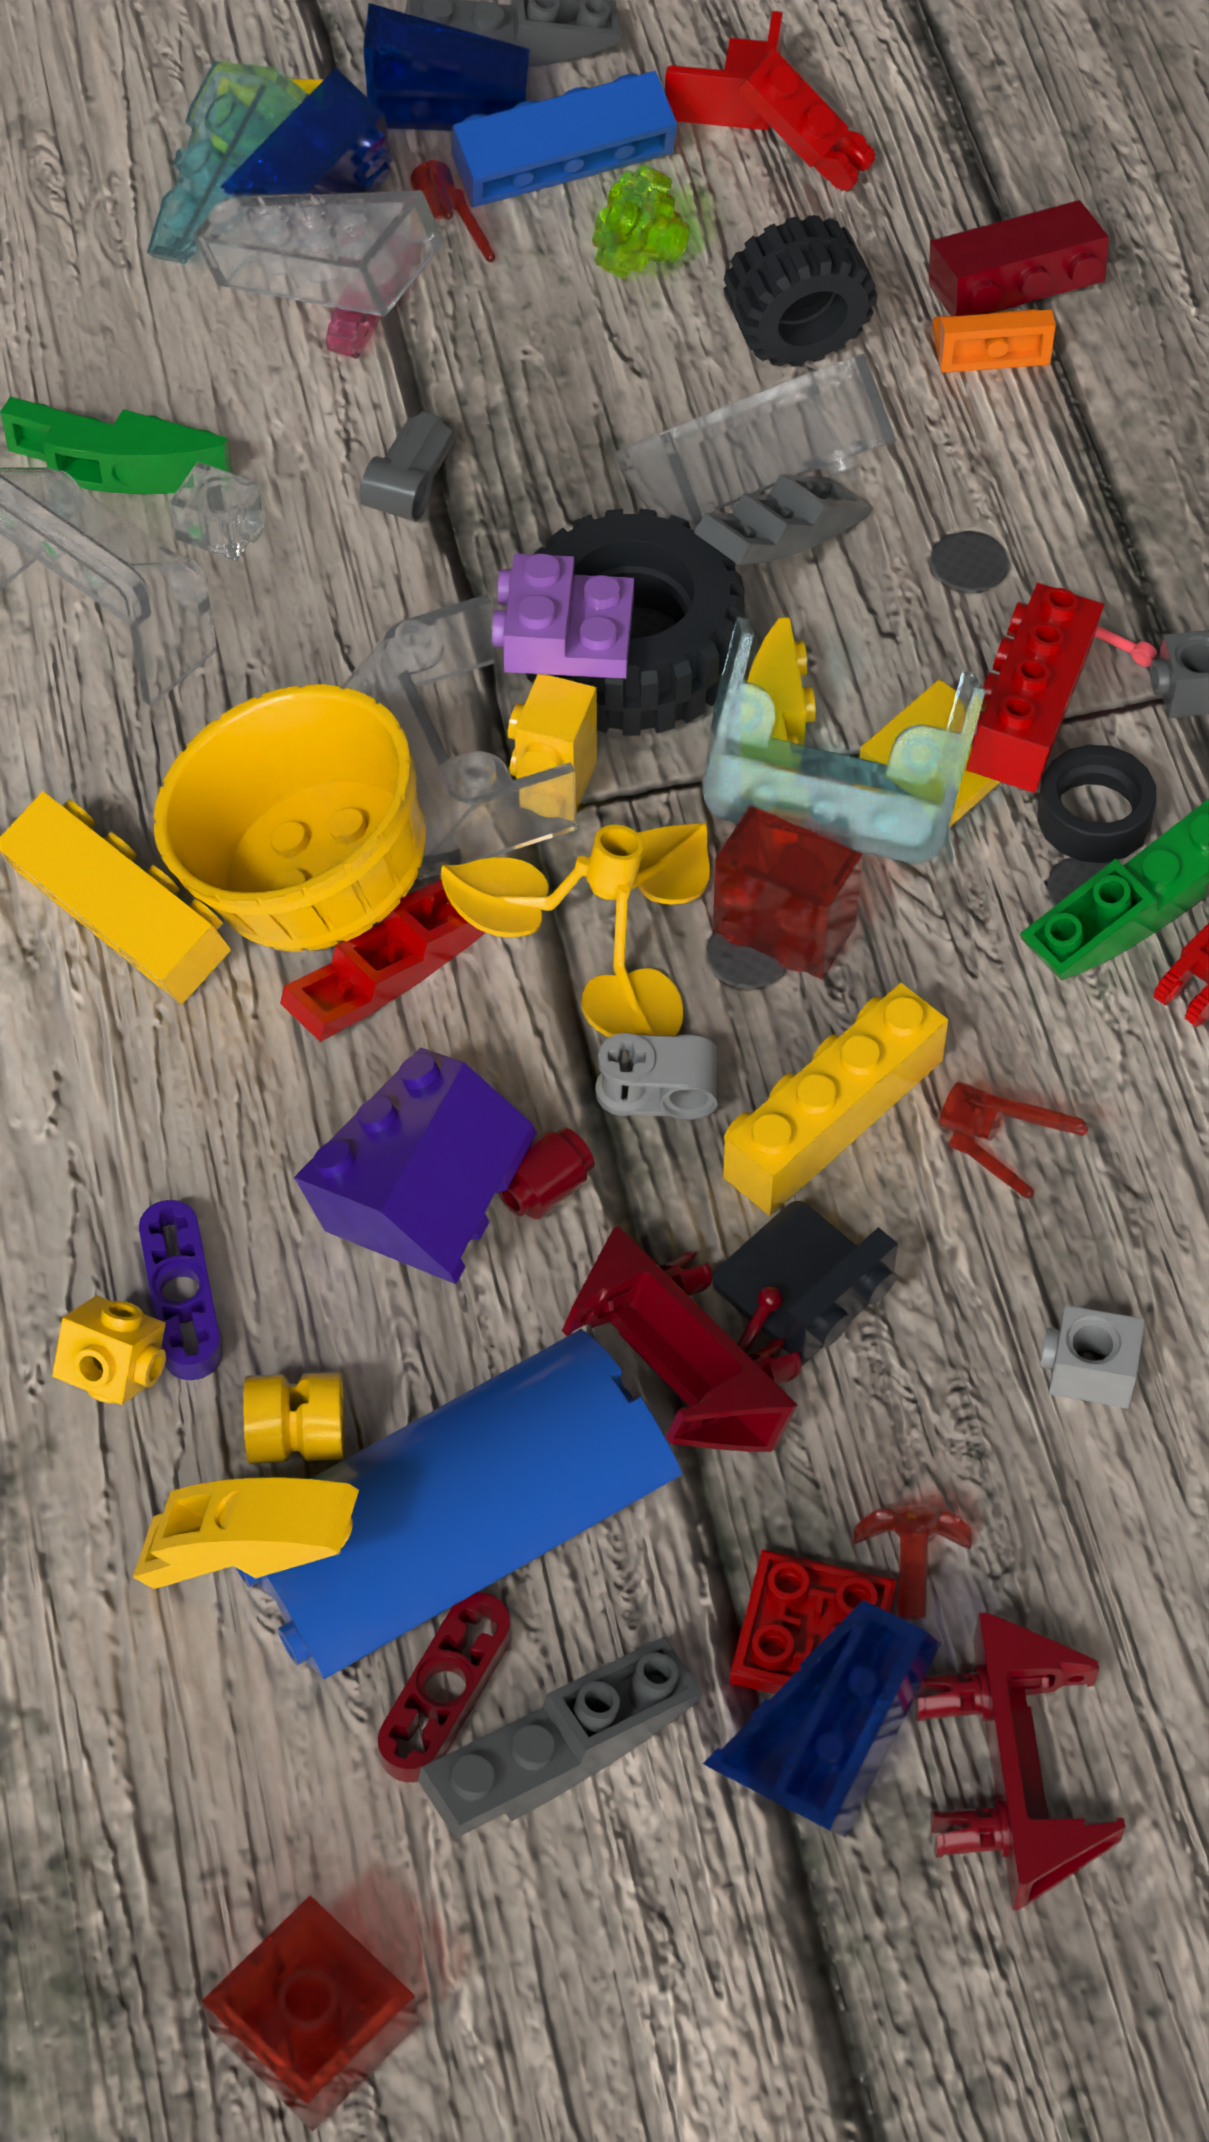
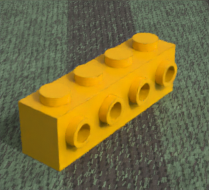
M42 791L0 836V854L24 879L182 1005L231 951L217 931L223 922L199 900L194 899L188 906L175 896L180 891V888L156 866L152 865L145 872L133 861L138 855L116 834L110 831L103 839L93 831L92 828L96 822L74 801L68 799L61 805Z
M901 982L884 998L875 996L869 1000L861 1009L855 1023L840 1036L832 1034L826 1038L817 1048L812 1061L796 1075L790 1072L783 1076L773 1087L765 1103L752 1114L748 1111L740 1114L730 1124L724 1135L723 1178L768 1216L773 1215L943 1061L949 1019Z

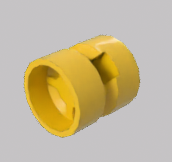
M341 1372L303 1373L297 1384H290L283 1374L245 1376L243 1392L244 1438L246 1457L249 1464L287 1462L292 1452H300L306 1461L344 1460L345 1408Z

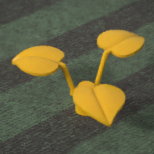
M706 823L666 826L638 833L623 825L604 826L595 834L590 857L578 856L575 868L549 896H547L549 885L545 876L532 864L523 860L507 857H490L460 865L442 864L440 873L442 885L455 910L475 928L500 937H522L537 932L542 921L541 910L551 911L555 909L582 876H586L587 882L595 895L606 900H616L613 959L615 975H599L592 978L586 984L581 997V1008L585 1018L596 1031L608 1038L622 1033L677 1037L683 1020V1003L677 987L667 976L656 969L642 968L630 973L627 972L625 953L628 899L630 891L639 887L646 898L661 904H684L699 898L705 892L710 877Z

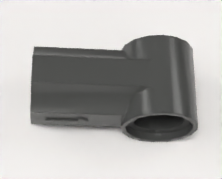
M421 411L419 415L409 417L384 458L375 456L369 462L360 487L361 504L413 522L419 521L424 515L431 497L433 478L454 444L453 430L448 428L439 416Z

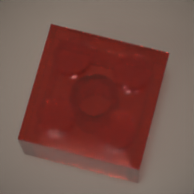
M750 805L715 858L712 931L721 934L733 945L750 947L776 959L789 970L806 972L823 980L856 927L863 854Z
M311 1895L201 2001L209 2029L312 2132L419 2025L415 1995Z

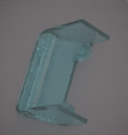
M737 617L714 705L703 773L702 792L709 810L723 820L906 863H922L933 858L941 850L947 835L986 691L976 675L962 670L947 729L925 724L906 728L896 737L887 765L771 738L775 721V707L770 695L762 687L743 681L754 633L749 619Z

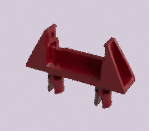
M619 1226L614 1227L570 1310L562 1332L566 1336H570L574 1330L588 1324L592 1329L609 1322L619 1331V1335L690 1406L687 1409L683 1407L678 1410L665 1437L671 1444L744 1452H771L775 1450L798 1406L778 1386L785 1381L795 1379L800 1374L802 1365L798 1351L778 1357L786 1342L785 1339L779 1338L747 1355L689 1297L694 1293L707 1290L712 1282V1270L709 1263L690 1268L697 1251L685 1252L680 1257L659 1267Z
M979 1613L973 1639L976 1659L974 1672L912 1676V1698L918 1699L915 1711L917 1722L925 1721V1719L978 1715L979 1720L985 1722L996 1795L994 1807L939 1811V1809L931 1810V1833H937L933 1851L936 1858L943 1857L944 1855L998 1851L999 1856L1005 1858L1012 1910H1020L1119 1844L1126 1826L1124 1818H1117L1116 1821L1091 1823L1084 1818L1048 1819L1031 1706H1027L1026 1696L1054 1692L1062 1686L1086 1684L1087 1687L1095 1686L1099 1672L1098 1661L989 1613Z

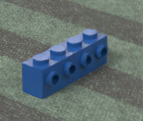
M656 70L640 75L630 73L620 76L611 83L592 88L577 87L567 91L562 96L540 102L533 100L525 101L516 105L513 109L488 116L485 114L470 116L461 123L453 125L451 154L470 205L474 208L672 154L677 122Z

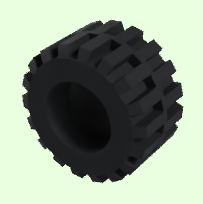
M808 215L804 220H799L798 216L787 218L785 223L778 226L774 223L764 228L765 232L758 237L752 236L744 243L746 248L743 251L736 252L730 261L733 267L725 272L724 282L726 287L723 290L749 349L753 350L757 358L762 361L769 359L771 365L782 366L787 362L790 363L791 367L802 366L806 361L813 360L815 363L825 359V355L833 351L837 353L846 347L845 343L848 340L858 337L863 331L861 325L869 322L874 314L871 307L877 304V293L874 289L876 285L851 234L845 227H840L838 221L831 218L822 221L819 215Z

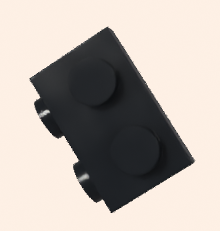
M793 1201L715 1269L712 1285L717 1293L749 1320L752 1319L759 1306L757 1297L763 1287L774 1286L781 1290L783 1294L782 1306L778 1310L770 1312L761 1330L772 1340L785 1339L786 1342L783 1349L789 1354L798 1351L801 1364L804 1365L821 1348L830 1346L837 1341L845 1332L850 1322L869 1304L877 1303L889 1292L897 1278V1274L894 1271L898 1243L878 1227L857 1246L808 1204L802 1201Z

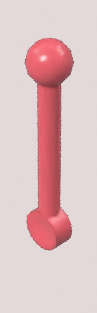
M1098 625L1095 634L1096 638L1131 654L1133 660L1140 666L1148 667L1151 665V661L1156 659L1157 651L1150 643L1141 641L1136 644Z

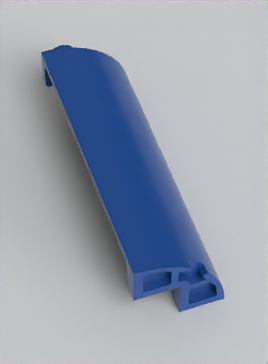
M582 1329L572 1333L570 1336L563 1338L311 1478L348 1483L359 1490L351 1515L353 1528L347 1542L341 1548L340 1554L258 1578H254L236 1568L247 1587L250 1588L258 1584L276 1601L286 1624L277 1628V1632L287 1653L297 1666L306 1661L323 1679H326L683 1474L666 1438L641 1397L634 1400L631 1393L625 1389L620 1378L622 1376V1369L592 1336Z

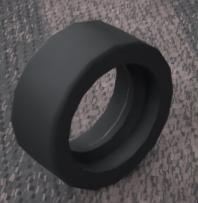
M1089 744L1068 749L1051 761L1042 777L1037 822L1045 839L1064 855L1081 862L1106 863L1114 859H1122L1141 847L1151 829L1156 805V784L1148 768L1136 757L1113 746ZM1086 784L1105 786L1119 792L1127 799L1132 806V812L1121 820L1109 823L1089 822L1074 816L1062 805L1061 795L1071 788Z

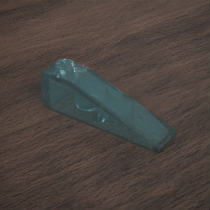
M213 61L190 105L185 121L192 128L187 149L182 148L176 151L172 166L180 171L175 188L163 196L147 253L155 259L185 264L297 150L300 142L306 138L311 129V121L320 103L277 68Z

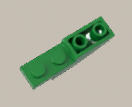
M11 396L0 411L8 451L46 461L51 482L109 493L172 494L228 485L233 477L228 438L216 435L208 430L190 428L165 421L153 415H143L125 409L121 411L116 422L112 425L93 417H83L51 408L42 403H32Z
M1209 799L1124 865L1117 859H1114L1020 933L1022 941L1060 980H1064L1103 964L1131 949L1187 912L1207 896L1206 885L1209 883Z

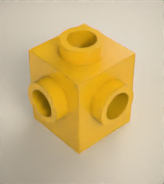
M95 1295L62 1317L52 1377L86 1390L92 1398L98 1401L123 1405L146 1387H152L159 1379L166 1361V1352L161 1349L166 1322L143 1314L142 1310L132 1303L111 1301Z

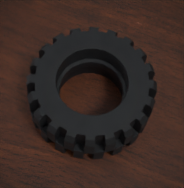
M623 508L607 510L605 517L593 519L590 514L573 522V529L570 531L561 528L546 540V548L541 546L535 551L534 555L573 556L574 575H605L634 578L633 606L660 611L677 622L674 626L660 633L646 637L630 638L626 679L550 675L597 687L598 732L607 734L608 729L613 728L623 730V736H640L642 729L655 728L656 734L675 728L676 721L683 719L686 723H689L705 713V703L712 707L727 693L728 684L736 679L740 668L741 654L743 653L745 589L742 576L735 570L736 563L697 536L690 529V523L686 519L671 514L669 519L657 517L656 510L639 508V514H624ZM525 673L527 679L534 684L537 674Z

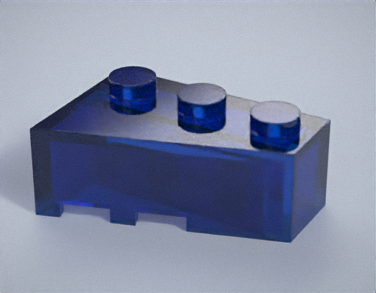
M368 4L363 50L369 128L453 131L454 124L461 123L470 116L476 114L488 116L513 109L522 102L530 101V49L376 4Z
M862 1600L799 1665L801 1668L770 1700L766 1698L751 1714L752 1718L722 1749L717 1748L703 1765L846 1838L941 1643L929 1632Z

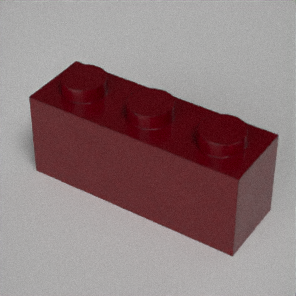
M1077 200L930 240L929 287L950 316L954 317L989 314L1101 283L1106 278L1109 236L1084 204Z

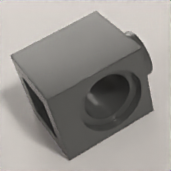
M1209 630L1163 635L1159 659L1151 661L1150 679L1152 690L1156 696H1163L1169 718L1209 714Z

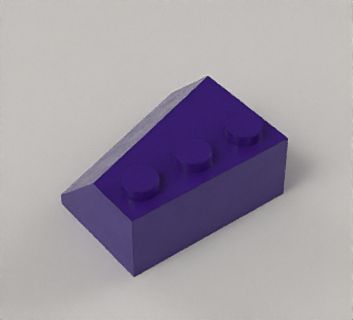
M420 1047L402 1063L399 1070L371 1099L360 1106L357 1113L332 1139L317 1150L314 1157L294 1176V1179L325 1232L457 1284L466 1267L461 1256L470 1240L481 1239L490 1222L485 1211L494 1195L507 1190L537 1132L533 1124L465 1062Z

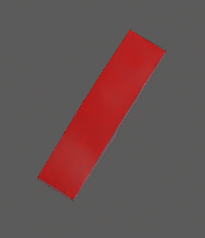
M441 879L402 897L399 905L383 919L381 924L372 927L360 936L335 945L330 964L284 985L280 1004L319 1042H322L366 1018L418 985L468 948L485 932L468 923L455 910L445 893Z

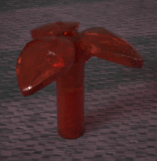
M907 1505L875 1510L856 1525L852 1534L853 1543H860L890 1530L897 1533L900 1537L898 1618L926 1619L928 1537L933 1533H937L962 1547L970 1549L973 1540L971 1529L956 1515L929 1506Z

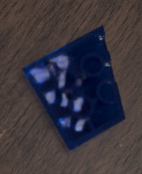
M335 68L220 188L227 195L272 200L356 199L365 189L372 192L384 182L391 172L389 164L392 162L385 115L348 78Z

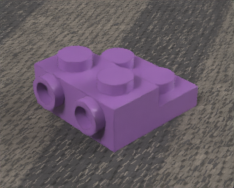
M514 553L512 569H500L498 578V605H506L507 610H494L492 644L493 647H503L504 672L626 679L634 602V578L605 575H574L573 556Z

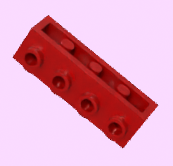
M1037 582L1028 604L1017 602L1007 630V635L1014 637V639L1003 636L992 668L993 671L1000 674L988 672L977 706L984 708L985 711L974 708L965 730L962 743L973 746L966 771L1036 793L1090 652L1105 604L1076 595L1067 589L1054 588Z

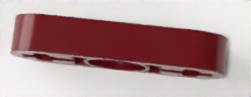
M475 1593L452 1606L381 1725L378 1733L380 1761L385 1771L394 1779L407 1783L418 1782L422 1766L447 1754L507 1651L511 1640L510 1616L507 1608L498 1598L486 1593ZM483 1617L491 1620V1633L493 1636L481 1633L470 1649V1662L461 1655L468 1641L467 1625L465 1623L477 1625ZM449 1671L456 1673L464 1680L466 1686L463 1693L451 1702L443 1703L431 1699L425 1692L427 1681L436 1673ZM420 1711L429 1719L422 1732L423 1749L426 1752L423 1754L413 1750L406 1759L399 1757L396 1739L409 1741L420 1725Z

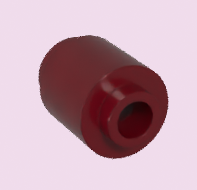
M561 1127L556 1132L546 1131L531 1143L507 1190L498 1194L506 1207L515 1215L520 1217L527 1215L532 1219H541L586 1183L587 1173L595 1166L592 1152L584 1140L567 1127Z

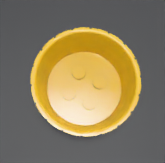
M308 684L304 687L297 685L280 688L261 694L262 697L257 699L256 697L249 699L220 715V719L217 721L213 720L186 745V750L181 751L170 766L163 780L164 786L160 787L153 817L156 823H153L158 851L162 855L161 858L168 869L179 879L181 884L194 897L217 911L225 922L238 934L259 945L287 952H303L304 949L309 951L326 949L339 944L343 940L346 942L360 936L371 929L374 923L381 922L399 905L400 899L405 897L413 886L419 873L418 867L421 868L426 841L425 819L416 790L417 777L414 759L408 747L403 729L400 728V724L394 715L380 702L377 704L376 699L363 692L347 687L341 689V686Z

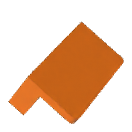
M1052 309L1005 311L954 317L937 316L932 320V333L941 373L1050 365L1056 328Z

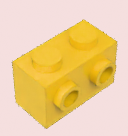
M537 674L525 704L517 703L510 717L508 738L515 740V747L511 756L509 774L510 776L517 777V802L530 805L541 812H557L575 817L597 764V687L546 674Z

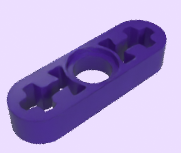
M163 1200L147 1208L139 1221V1234L153 1311L156 1319L166 1322L161 1349L166 1352L165 1367L177 1378L199 1380L213 1373L222 1359V1345L197 1216L191 1207L177 1200ZM175 1225L181 1255L168 1257L164 1237L162 1236V1227ZM188 1277L195 1280L199 1288L190 1299L174 1302L162 1295L164 1286L174 1278ZM193 1321L196 1339L199 1344V1353L186 1356L183 1349L184 1341L180 1323Z

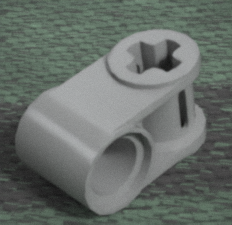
M622 1033L606 1039L600 1046L597 1061L601 1074L597 1078L595 1093L597 1101L602 1108L611 1114L619 1116H672L691 1120L706 1117L715 1111L718 1105V1051L716 1045L711 1040L696 1035L671 1037ZM624 1050L629 1051L628 1064H622ZM622 1085L628 1086L627 1099L621 1098Z

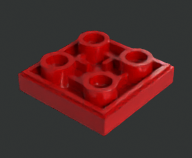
M762 1549L730 1673V1684L867 1716L897 1580Z

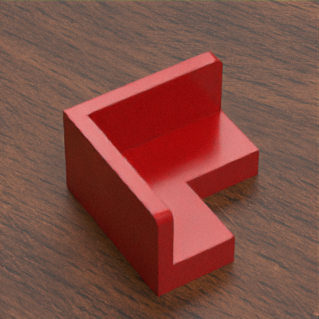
M772 11L767 41L730 38L724 70L674 65L667 67L665 95L676 122L769 131L770 125L738 92V87L774 49L781 55L783 12Z

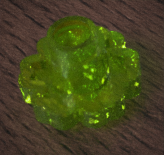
M642 164L635 173L626 171L619 181L612 186L608 194L607 206L600 211L595 223L592 244L598 248L595 257L596 265L602 267L604 271L624 279L631 270L640 273L650 261L656 263L667 261L671 263L682 255L689 240L690 227L686 221L682 220L681 214L674 210L675 198L669 195L672 185L670 177L665 176L662 172L650 166Z

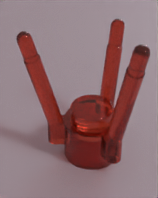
M434 160L417 166L410 177L413 194L405 200L408 213L406 262L413 265L417 261L420 215L424 213L430 218L439 219L444 217L446 220H450L454 216L453 209L457 210L487 262H494L496 255L466 204L463 191L455 188L450 168L446 164Z
M959 1080L949 1092L939 1120L941 1128L953 1132L949 1147L972 1157L1025 1199L1033 1197V1188L977 1144V1141L981 1138L991 1141L997 1134L1004 1116L1079 1136H1084L1088 1132L1086 1122L1082 1118L996 1096Z

